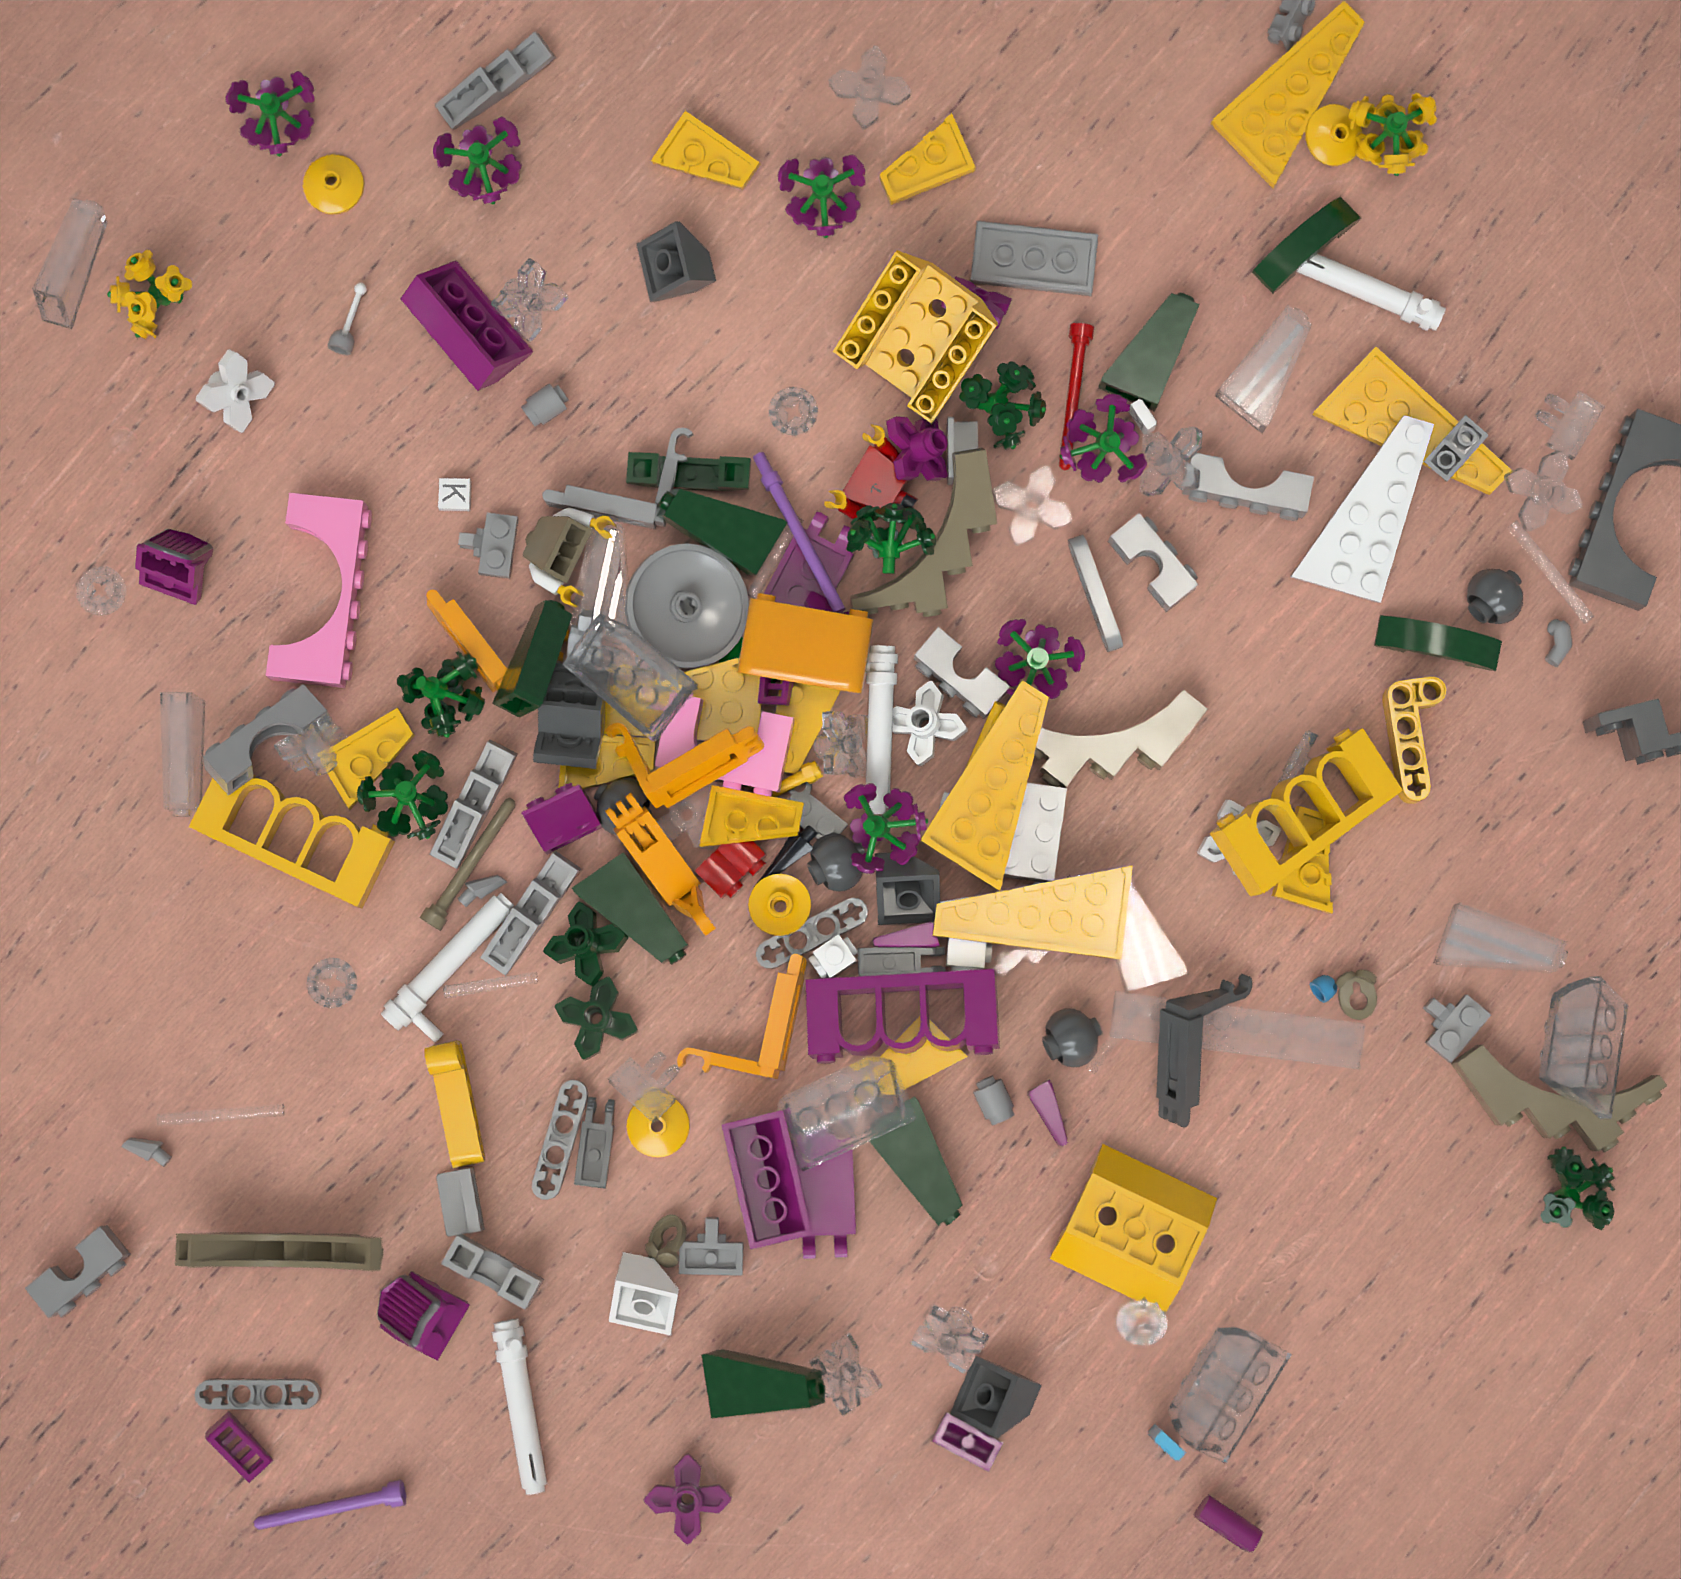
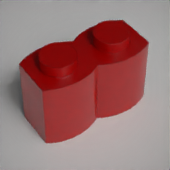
M754 841L721 844L695 872L722 899L726 895L732 898L744 886L740 881L747 874L750 873L752 876H755L766 865L763 859L767 855Z

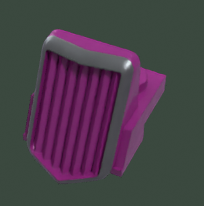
M165 529L152 536L142 544H138L136 548L135 569L140 571L139 585L197 605L202 595L204 566L213 554L212 545L191 534L172 529Z
M411 1271L408 1276L400 1275L381 1290L377 1318L381 1323L379 1327L394 1339L438 1361L470 1304L440 1288L434 1282Z

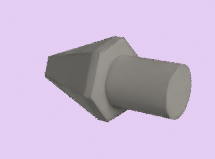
M495 875L466 882L465 885L468 888L461 894L458 900L467 907L476 897L482 899L507 883V881L501 876Z
M129 1138L121 1146L147 1161L153 1158L163 1167L172 1158L161 1149L162 1141Z

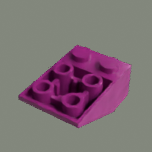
M572 783L561 786L555 790V796L544 800L543 797L537 798L526 804L527 810L521 812L541 848L547 855L602 828L587 793L579 784L573 786Z

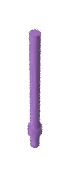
M764 452L757 453L753 456V459L763 476L761 481L766 491L771 492L785 521L788 522L787 524L832 611L842 613L845 607L781 486L783 481L778 472L773 471Z

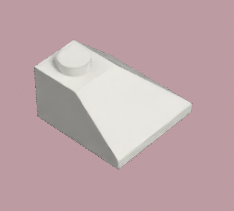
M623 1252L615 1279L609 1322L671 1335L679 1289L655 1259Z

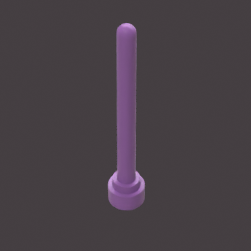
M402 1480L388 1482L387 1486L382 1487L381 1491L260 1516L254 1520V1526L256 1529L262 1530L383 1503L385 1506L391 1505L392 1508L406 1505L405 1487Z

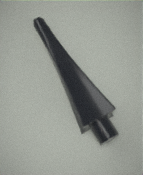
M808 825L801 833L798 832V836L789 837L759 881L767 876L780 874L794 862L812 851L813 846L810 844V841L818 833Z

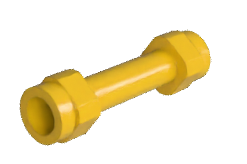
M816 760L800 766L801 771L783 779L780 792L772 791L771 796L777 797L807 781L809 784H812L822 778L823 774Z

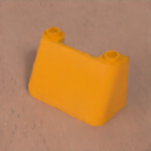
M757 593L756 599L750 598L738 673L862 694L873 619L867 618L868 612L850 609L849 615L789 605L775 602L776 596Z

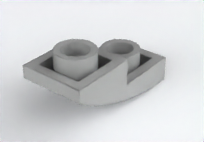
M1465 415L1423 462L1447 482L1489 435Z

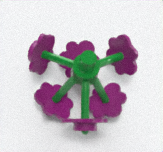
M300 71L291 74L294 89L290 90L288 87H285V82L282 78L274 77L271 81L266 79L261 82V89L257 91L256 98L250 97L247 81H234L231 84V88H229L226 94V103L230 105V113L243 114L246 111L247 103L259 106L262 112L260 118L256 120L252 118L246 119L245 125L240 128V135L248 139L250 145H260V150L269 149L270 155L276 154L280 157L282 153L288 152L287 146L295 145L299 139L305 140L310 136L314 119L310 117L311 115L308 110L303 109L298 115L293 114L292 116L284 111L289 105L288 99L295 95L301 96L305 103H313L315 101L313 95L314 86L307 76H303ZM281 116L289 122L284 129V134L290 137L292 142L280 143L277 117Z
M499 117L493 121L497 135L495 138L487 134L486 128L482 125H476L472 130H464V139L460 141L459 149H455L450 133H444L443 136L439 135L437 137V141L433 146V156L437 160L438 167H449L452 163V155L469 158V168H465L463 171L454 170L452 178L449 180V187L458 191L461 197L470 195L473 197V201L482 199L484 204L490 203L494 205L497 200L501 199L500 193L508 191L506 187L509 184L514 185L518 182L522 164L516 161V157L513 154H508L503 160L498 161L490 157L492 148L501 141H505L506 145L510 148L513 146L518 147L521 144L516 126L504 117ZM488 164L496 168L491 176L492 181L499 184L503 189L493 191L486 170ZM475 168L480 169L482 179L476 177ZM484 182L487 193L480 195L482 191L480 187Z
M853 154L842 158L844 165L842 166L843 173L841 174L838 173L837 169L833 168V161L828 157H824L820 161L817 159L811 160L809 163L810 168L804 171L803 176L799 175V160L796 158L787 160L780 167L778 181L780 182L779 189L781 191H792L795 181L809 185L812 189V194L809 198L802 197L800 199L794 196L785 208L786 213L793 218L795 224L801 225L803 223L807 226V230H816L817 236L828 238L829 235H835V229L843 228V225L840 224L844 221L850 223L856 219V211L861 207V203L857 200L856 195L853 192H848L842 197L837 196L833 192L834 185L846 178L850 179V183L853 186L863 187L866 184L864 165ZM816 198L820 200L822 225L814 226L816 223L815 218L819 215L818 210L813 207V202ZM831 198L834 201V205L827 212V199ZM828 215L838 225H828Z
M1107 394L1103 399H1096L1097 410L1109 412L1107 428L1101 433L1096 431V424L1093 422L1094 414L1078 409L1074 413L1073 418L1067 422L1069 431L1067 436L1063 437L1065 446L1060 447V458L1063 459L1064 464H1070L1073 471H1077L1074 456L1083 454L1077 462V467L1081 470V477L1086 481L1095 480L1101 483L1111 473L1110 465L1105 463V455L1114 452L1124 463L1117 471L1119 474L1118 480L1123 483L1129 479L1134 480L1138 478L1148 464L1145 455L1141 453L1127 458L1124 453L1128 452L1131 446L1138 443L1139 434L1134 431L1135 424L1128 421L1125 423L1122 418H1115V414L1130 411L1131 406L1127 404V400L1117 394ZM1090 435L1096 438L1095 443L1073 450L1069 441L1084 443ZM1095 449L1100 450L1098 455H1095L1091 451Z
M1015 619L1006 622L999 631L1000 638L997 640V643L1009 646L1015 640L1028 655L1024 660L1020 655L1013 656L1012 652L1007 651L1003 656L998 657L995 660V667L999 671L998 677L1006 681L1009 686L1015 687L1019 684L1020 679L1026 676L1023 667L1028 666L1030 672L1026 683L1032 686L1034 681L1038 691L1048 696L1049 699L1057 698L1061 691L1068 687L1066 681L1067 673L1064 669L1054 670L1051 667L1047 668L1046 665L1048 661L1067 658V665L1072 667L1074 672H1079L1081 663L1085 659V650L1080 640L1070 636L1068 637V643L1064 645V652L1053 653V651L1058 650L1060 647V642L1057 640L1059 632L1055 627L1046 628L1043 624H1038L1035 630H1029L1026 633L1025 642L1020 635L1026 625V620ZM1041 670L1042 673L1035 676L1036 672ZM1007 689L1006 693L1013 695L1016 689Z
M875 784L856 785L844 795L848 809L854 807L857 809L863 808L866 812L861 816V819H854L850 823V829L854 833L852 836L853 842L861 843L867 849V853L851 854L852 865L857 867L859 871L872 874L875 870H884L885 861L880 857L873 856L876 841H882L884 838L891 842L890 847L893 851L890 854V858L893 861H897L900 865H905L910 858L917 854L918 849L916 846L921 841V831L927 830L926 824L929 820L925 818V812H918L917 804H912L913 796L909 792H901L900 789L893 788L891 793H887L883 797V801L889 808L882 816L874 815L869 806V802L877 797L875 792L877 787ZM915 813V819H910L911 815ZM897 816L899 821L889 822L888 818ZM916 826L917 834L905 831L901 837H895L889 833L890 828Z

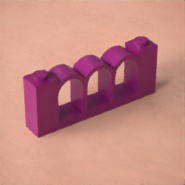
M995 969L806 979L808 1055L812 1059H817V1063H835V1058L843 1057V1049L856 1056L869 1055L879 1049L883 1042L889 1049L903 1054L917 1051L925 1044L926 1040L932 1046L943 1051L958 1050L966 1044L968 1050H974L975 1055L993 1054V1049H1000ZM964 988L965 1025L961 1034L955 1039L947 1041L934 1037L930 1030L928 990ZM919 991L920 1031L909 1042H894L888 1038L886 1032L884 993ZM875 993L876 1032L873 1038L866 1044L851 1045L844 1040L842 1033L841 995Z

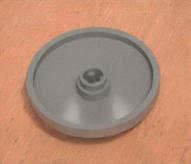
M677 544L663 548L646 558L636 569L629 581L625 596V616L629 630L641 649L662 664L689 669L714 663L727 655L735 647L745 630L749 600L744 581L734 565L711 548L697 544Z

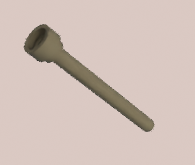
M507 798L504 800L435 905L432 903L430 908L426 907L419 918L441 931L447 922L445 919L448 915L447 909L515 808L516 804L513 799Z

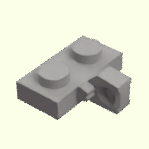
M487 513L485 529L477 528L476 534H459L458 545L460 548L474 550L473 556L480 557L479 575L510 579L519 520L517 516Z
M1464 995L1456 1006L1448 1003L1445 1007L1435 998L1430 999L1423 1009L1435 1018L1431 1025L1436 1030L1425 1043L1447 1062L1452 1063L1491 1014L1468 995Z
M706 1217L705 1234H697V1241H684L679 1249V1274L743 1275V1242H726V1234H719V1217Z

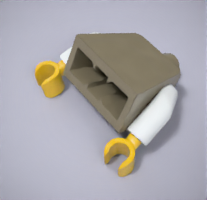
M565 508L553 516H542L534 531L527 534L525 539L526 547L523 552V557L530 561L529 569L533 581L554 595L559 593L561 600L565 604L578 607L571 602V595L577 593L584 597V593L573 586L565 587L563 584L568 582L592 532L590 528H595L603 538L611 539L613 536L603 529L607 525L615 527L617 525L608 516H600L595 519L594 515L573 508Z

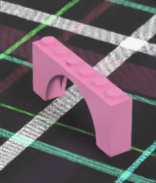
M289 493L285 523L293 530L303 531L317 537L330 547L340 567L342 590L334 614L318 632L293 644L269 646L266 676L269 679L345 688L346 680H351L352 662H348L350 650L355 649L356 632L352 631L354 619L358 620L360 614V601H356L357 590L362 589L364 582V571L360 570L361 559H366L368 542L364 540L365 528H370L372 518L371 510H368V506L364 501Z

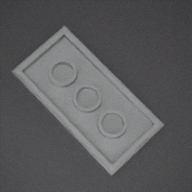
M977 221L970 282L1091 296L1098 234Z

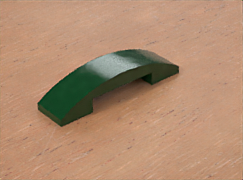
M1341 197L1333 200L1289 234L1253 269L1252 273L1272 294L1275 293L1295 276L1299 268L1336 237L1339 239L1357 224L1361 217Z
M628 452L626 483L659 488L666 456H660L659 453ZM720 456V459L686 457L688 461L678 463L673 488L694 491L748 490L751 458Z
M1384 615L1379 617L1374 642L1376 647L1435 656L1463 662L1466 666L1494 672L1497 670L1502 644L1501 640L1465 629Z

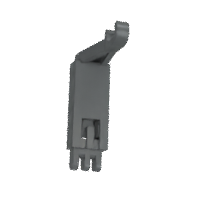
M1241 973L1238 978L1239 985L1236 989H1234L1233 983L1222 980L1220 989L1174 998L1166 1001V1008L1160 1009L1156 1098L1159 1099L1158 1115L1160 1118L1168 1119L1169 1122L1177 1123L1178 1126L1183 1128L1189 1125L1190 1108L1199 1105L1203 1016L1227 1004L1245 999L1252 990L1253 982L1251 977Z

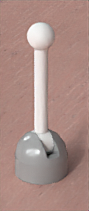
M363 283L355 285L354 290L356 294L343 330L335 331L329 339L327 347L336 353L351 355L354 347V338L349 330L361 296L367 291V287Z

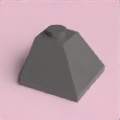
M675 221L636 244L650 302L695 293L716 282L709 251L681 222Z
M875 853V857H880L885 861L883 871L875 870L878 925L934 922L936 904L940 903L939 870L914 856L905 865H900L897 861H893L890 858L891 853Z
M974 1355L950 1414L992 1437L999 1438L1030 1415L1042 1385L1014 1371Z

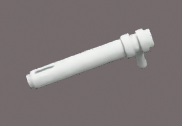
M1316 254L1297 270L1300 274L1397 314L1405 322H1416L1420 324L1419 328L1426 331L1429 328L1434 331L1437 330L1446 308L1440 306V302L1434 299H1423V295L1415 291L1409 293L1320 254Z
M870 646L865 671L866 683L869 684L866 784L873 783L877 787L875 791L877 797L869 802V806L874 814H884L886 808H889L885 805L883 797L890 793L893 696L894 685L897 684V673H894L895 664H898V654H895V646Z
M502 893L497 897L493 895L408 985L404 984L397 991L399 995L394 1000L390 999L384 1005L385 1009L381 1015L398 1031L403 1026L407 1027L413 1022L433 1042H437L443 1033L421 1013L427 1006L426 1002L506 919L514 905Z
M519 1319L493 1323L495 1331L492 1332L493 1342H497L498 1347L495 1354L497 1362L501 1364L522 1489L526 1490V1495L541 1493L545 1491L544 1485L547 1484L525 1359L528 1357L527 1346L523 1345L522 1336H525L523 1326H520Z

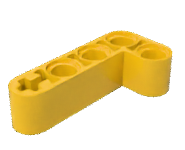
M1437 677L1398 681L1389 686L1382 695L1394 776L1403 790L1398 796L1407 804H1414L1425 799L1431 790L1419 710L1434 707L1445 698V683ZM1424 685H1430L1435 689V700H1429L1424 696ZM1393 690H1401L1405 694L1406 701L1404 704H1398L1393 700ZM1398 720H1405L1410 724L1411 731L1409 735L1401 734L1398 731ZM1404 750H1409L1415 755L1416 762L1413 766L1404 763L1402 759ZM1415 770L1418 771V773L1414 776H1412V774L1405 776V773H1411ZM1413 782L1414 786L1420 787V791L1417 793L1408 791V786Z
M451 1041L425 1047L426 1065L429 1074L433 1075L452 1167L459 1168L485 1162V1152L461 1042Z

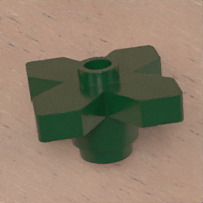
M577 902L568 914L570 927L565 932V935L553 936L543 949V952L559 964L575 960V976L591 987H594L604 973L600 954L619 952L629 937L613 924L597 928L596 913L583 903Z
M605 977L592 987L590 1000L586 1003L570 996L555 1004V1009L563 1023L581 1026L574 1045L584 1061L601 1053L604 1033L622 1041L638 1033V1028L630 1014L612 1011L619 992L610 977ZM595 1014H601V1021L593 1024L592 1017Z

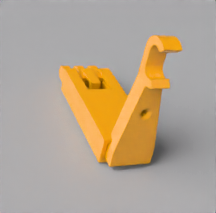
M429 590L426 594L428 608L464 655L468 653L472 658L476 659V665L478 666L476 671L492 692L498 691L507 671L505 665L454 599L446 603L436 590ZM567 630L564 642L568 640L570 630ZM560 651L557 660L563 662L564 653Z
M619 722L613 723L604 731L612 738H615L617 734H623L625 741L622 745L616 746L615 753L619 757L627 756L645 796L656 809L662 805H665L668 809L749 761L748 758L764 748V742L753 727L747 726L733 735L726 728L651 773L630 731L624 724Z
M629 793L625 796L628 803L632 805L628 810L621 800L615 803L621 811V815L617 817L611 808L605 810L616 826L613 830L668 906L673 904L677 911L693 919L705 936L716 928L705 914L703 894L698 887L701 884L648 809L645 806L641 808L633 795Z
M793 954L789 959L787 973L778 972L759 1062L695 1048H685L677 1057L678 1067L682 1068L685 1066L686 1057L692 1054L701 1056L704 1059V1065L701 1067L704 1073H708L713 1065L778 1079L780 1070L785 1071L807 966L806 958L799 954Z

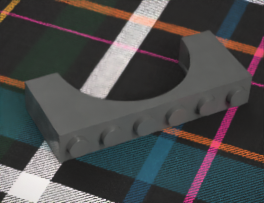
M1637 409L1630 416H1625L1621 423L1619 433L1623 435L1620 444H1615L1611 451L1609 461L1613 463L1610 472H1605L1600 481L1599 490H1602L1599 501H1594L1590 509L1588 518H1591L1592 522L1589 530L1585 529L1580 537L1578 546L1582 547L1579 558L1575 557L1573 559L1568 575L1572 576L1569 583L1570 586L1639 611L1647 606L1657 577L1639 568L1623 551L1614 529V505L1621 487L1634 473L1654 466L1681 467V424Z

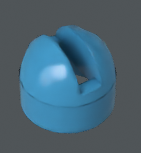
M1319 976L1309 984L1313 994L1322 1003L1329 1001L1337 992V985L1331 976Z

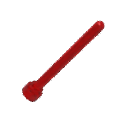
M1070 324L1069 338H1071V344L1074 347L1061 447L1065 446L1063 437L1067 436L1069 431L1067 422L1073 418L1079 406L1086 346H1089V342L1093 340L1094 326L1090 324ZM1069 441L1073 450L1074 442ZM1059 459L1060 469L1064 471L1070 469V464L1065 465L1063 459Z

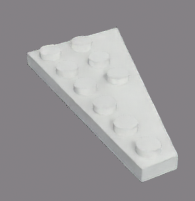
M1405 415L1400 419L1381 446V449L1367 466L1360 479L1351 489L1290 577L1377 603L1381 602L1434 424Z

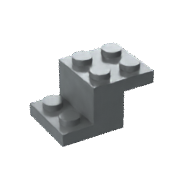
M556 663L543 703L538 708V735L533 752V762L596 769L605 729V698L610 679V668Z
M1659 698L1598 713L1583 721L1585 733L1596 731L1597 736H1602L1617 730L1625 762L1636 760L1637 765L1664 757L1663 752H1666L1667 757L1681 754V732L1669 735Z

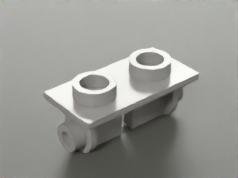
M1283 0L1279 9L1281 12L1288 14L1287 16L1275 15L1267 31L1269 35L1268 41L1274 44L1283 41L1286 50L1289 51L1294 42L1300 39L1302 26L1307 16L1312 14L1315 0Z

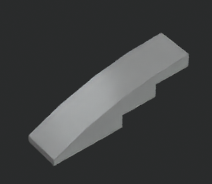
M534 32L514 50L507 49L486 68L480 66L437 102L435 106L451 129L455 130L509 95L556 57L542 37Z
M492 740L487 741L475 769L470 772L459 798L454 801L429 855L456 869L459 868L488 815L518 755L517 753Z
M557 851L553 852L538 876L532 880L517 905L512 908L480 958L506 976L550 916L581 868Z

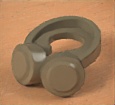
M1357 970L1355 973L1353 971L1345 972L1335 983L1339 988L1338 1000L1340 1007L1352 1019H1365L1373 1013L1376 1007L1377 994L1374 984L1377 977L1368 970ZM1354 982L1360 984V991L1367 998V1005L1362 1010L1353 1009L1349 1002L1351 995L1354 993L1352 985Z
M667 1215L656 1223L651 1231L648 1243L645 1244V1250L649 1258L655 1259L656 1262L664 1267H674L678 1264L679 1255L677 1251L683 1245L686 1238V1224L676 1215ZM670 1227H676V1237L668 1242L664 1248L660 1249L664 1242V1232Z

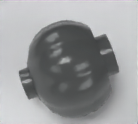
M1485 569L1476 573L1471 578L1467 588L1468 610L1471 615L1481 623L1503 624L1514 620L1521 612L1523 606V591L1520 587L1522 583L1521 578L1512 570L1505 572L1500 569Z
M621 778L609 785L603 783L594 795V799L598 801L596 815L602 825L601 827L607 832L617 835L613 830L616 826L605 810L611 808L617 817L622 813L615 803L621 800L628 810L632 807L625 797L629 793L633 795L641 808L645 806L652 815V810L649 809L650 801L645 796L637 780Z
M837 833L820 837L810 851L812 861L807 863L817 885L823 883L829 890L839 892L854 887L861 879L863 872L852 865L851 854L865 853L861 843H853L844 835Z
M1065 1008L1055 1012L1046 1024V1036L1042 1037V1042L1051 1060L1058 1059L1062 1065L1074 1068L1086 1065L1095 1057L1098 1050V1036L1102 1035L1097 1019L1095 1017L1089 1019L1081 1011L1073 1008Z

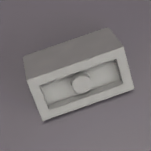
M954 417L947 418L948 485H953L954 478L952 453L978 448V421L954 422Z
M474 1167L438 1174L436 1178L446 1235L455 1236L485 1230Z

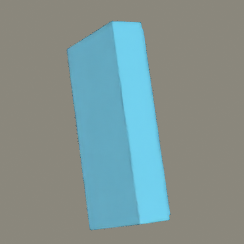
M1156 1424L1148 1431V1435L1175 1461H1179L1186 1453Z

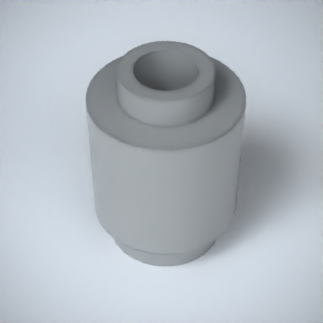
M549 383L527 398V403L521 406V408L536 427L541 423L545 425L565 411L567 408L564 403L568 401V398L558 385L553 388Z
M990 1076L976 1083L978 1089L973 1091L985 1119H989L991 1125L1003 1122L1015 1115L1012 1110L1014 1105L1002 1079L995 1080L993 1076Z

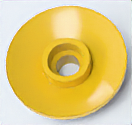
M1329 104L1317 109L1311 115L1306 125L1305 139L1309 151L1319 162L1329 166H1339L1351 161L1356 156L1355 151L1358 148L1356 137L1362 133L1361 126H1357L1355 130L1350 129L1352 121L1348 117L1350 110L1342 105ZM1337 128L1341 132V139L1336 136L1335 131Z
M331 154L318 158L308 167L303 178V191L308 202L315 209L326 214H341L352 209L359 202L364 190V179L359 167L351 159L342 155ZM329 177L337 178L334 185L326 184Z
M773 874L760 880L753 888L749 897V913L755 925L763 932L774 936L789 935L799 930L807 921L811 911L810 895L804 884L797 878L787 874ZM778 902L786 904V909L783 912L775 910V905Z
M655 1094L644 1097L632 1107L628 1115L627 1134L629 1140L639 1152L647 1156L665 1157L671 1155L682 1147L688 1137L689 1118L687 1112L676 1099L670 1096ZM654 1120H660L663 1123V1129L660 1132L652 1130L651 1124Z

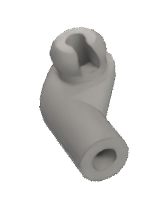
M1554 619L1549 623L1547 630L1550 635L1554 636L1555 645L1545 657V660L1552 666L1558 667L1572 647V636L1567 622Z

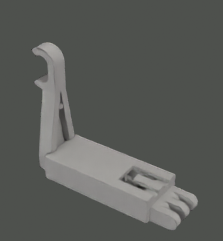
M678 428L672 432L655 503L566 485L565 493L545 490L542 497L550 507L559 509L573 508L592 514L595 517L608 516L613 521L656 529L657 525L665 527L666 522L656 516L661 509L658 507V503L666 491L671 492L674 488L678 463L688 461L684 454L679 455L675 452L677 439L680 436L690 438L693 436V433L687 428Z

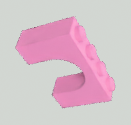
M670 692L655 766L662 767L698 745L697 730L703 699ZM762 711L757 734L764 742L763 750L748 758L749 761L718 778V780H723L722 787L741 790L742 785L754 787L753 793L771 797L772 791L780 792L795 719Z

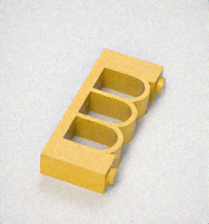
M1346 728L1333 737L1335 742L1326 748L1328 753L1312 758L1306 765L1303 775L1279 782L1273 789L1270 799L1254 802L1246 806L1239 815L1234 816L1231 812L1216 822L1218 827L1209 834L1250 896L1267 892L1403 791L1363 728L1353 731ZM1328 761L1337 766L1359 799L1357 803L1344 812L1341 811L1322 779V771ZM1295 785L1302 787L1307 792L1327 825L1312 836H1309L1290 805V793ZM1262 809L1268 810L1273 814L1294 846L1293 850L1278 861L1257 829V817Z
M253 775L254 778L229 796L212 778L189 825L190 828L356 907L363 908L395 841L387 838L388 832L379 830L374 824L371 829L364 826L359 829L349 819L337 815L324 818L320 808L309 800L300 797L285 799L278 787L267 780L255 778V775ZM258 788H266L270 790L274 797V807L255 845L230 833L229 830L249 792ZM304 806L311 811L314 823L296 863H293L268 851V848L286 813L294 807ZM334 825H345L352 833L353 843L335 882L306 869L326 830Z

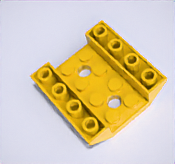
M897 250L833 352L856 369L866 364L912 399L907 406L932 424L988 341L998 322L980 297L935 264ZM934 299H939L945 303L946 313L944 315L934 312L932 308ZM902 349H908L913 353V364H907L901 359Z
M1102 1144L1089 1171L1091 1173L1049 1259L1165 1314L1182 1287L1204 1239L1217 1198ZM1110 1206L1116 1212V1219L1110 1225H1103L1098 1218L1099 1211L1103 1207ZM1163 1234H1169L1174 1240L1172 1250L1167 1253L1160 1252L1156 1245L1157 1239Z

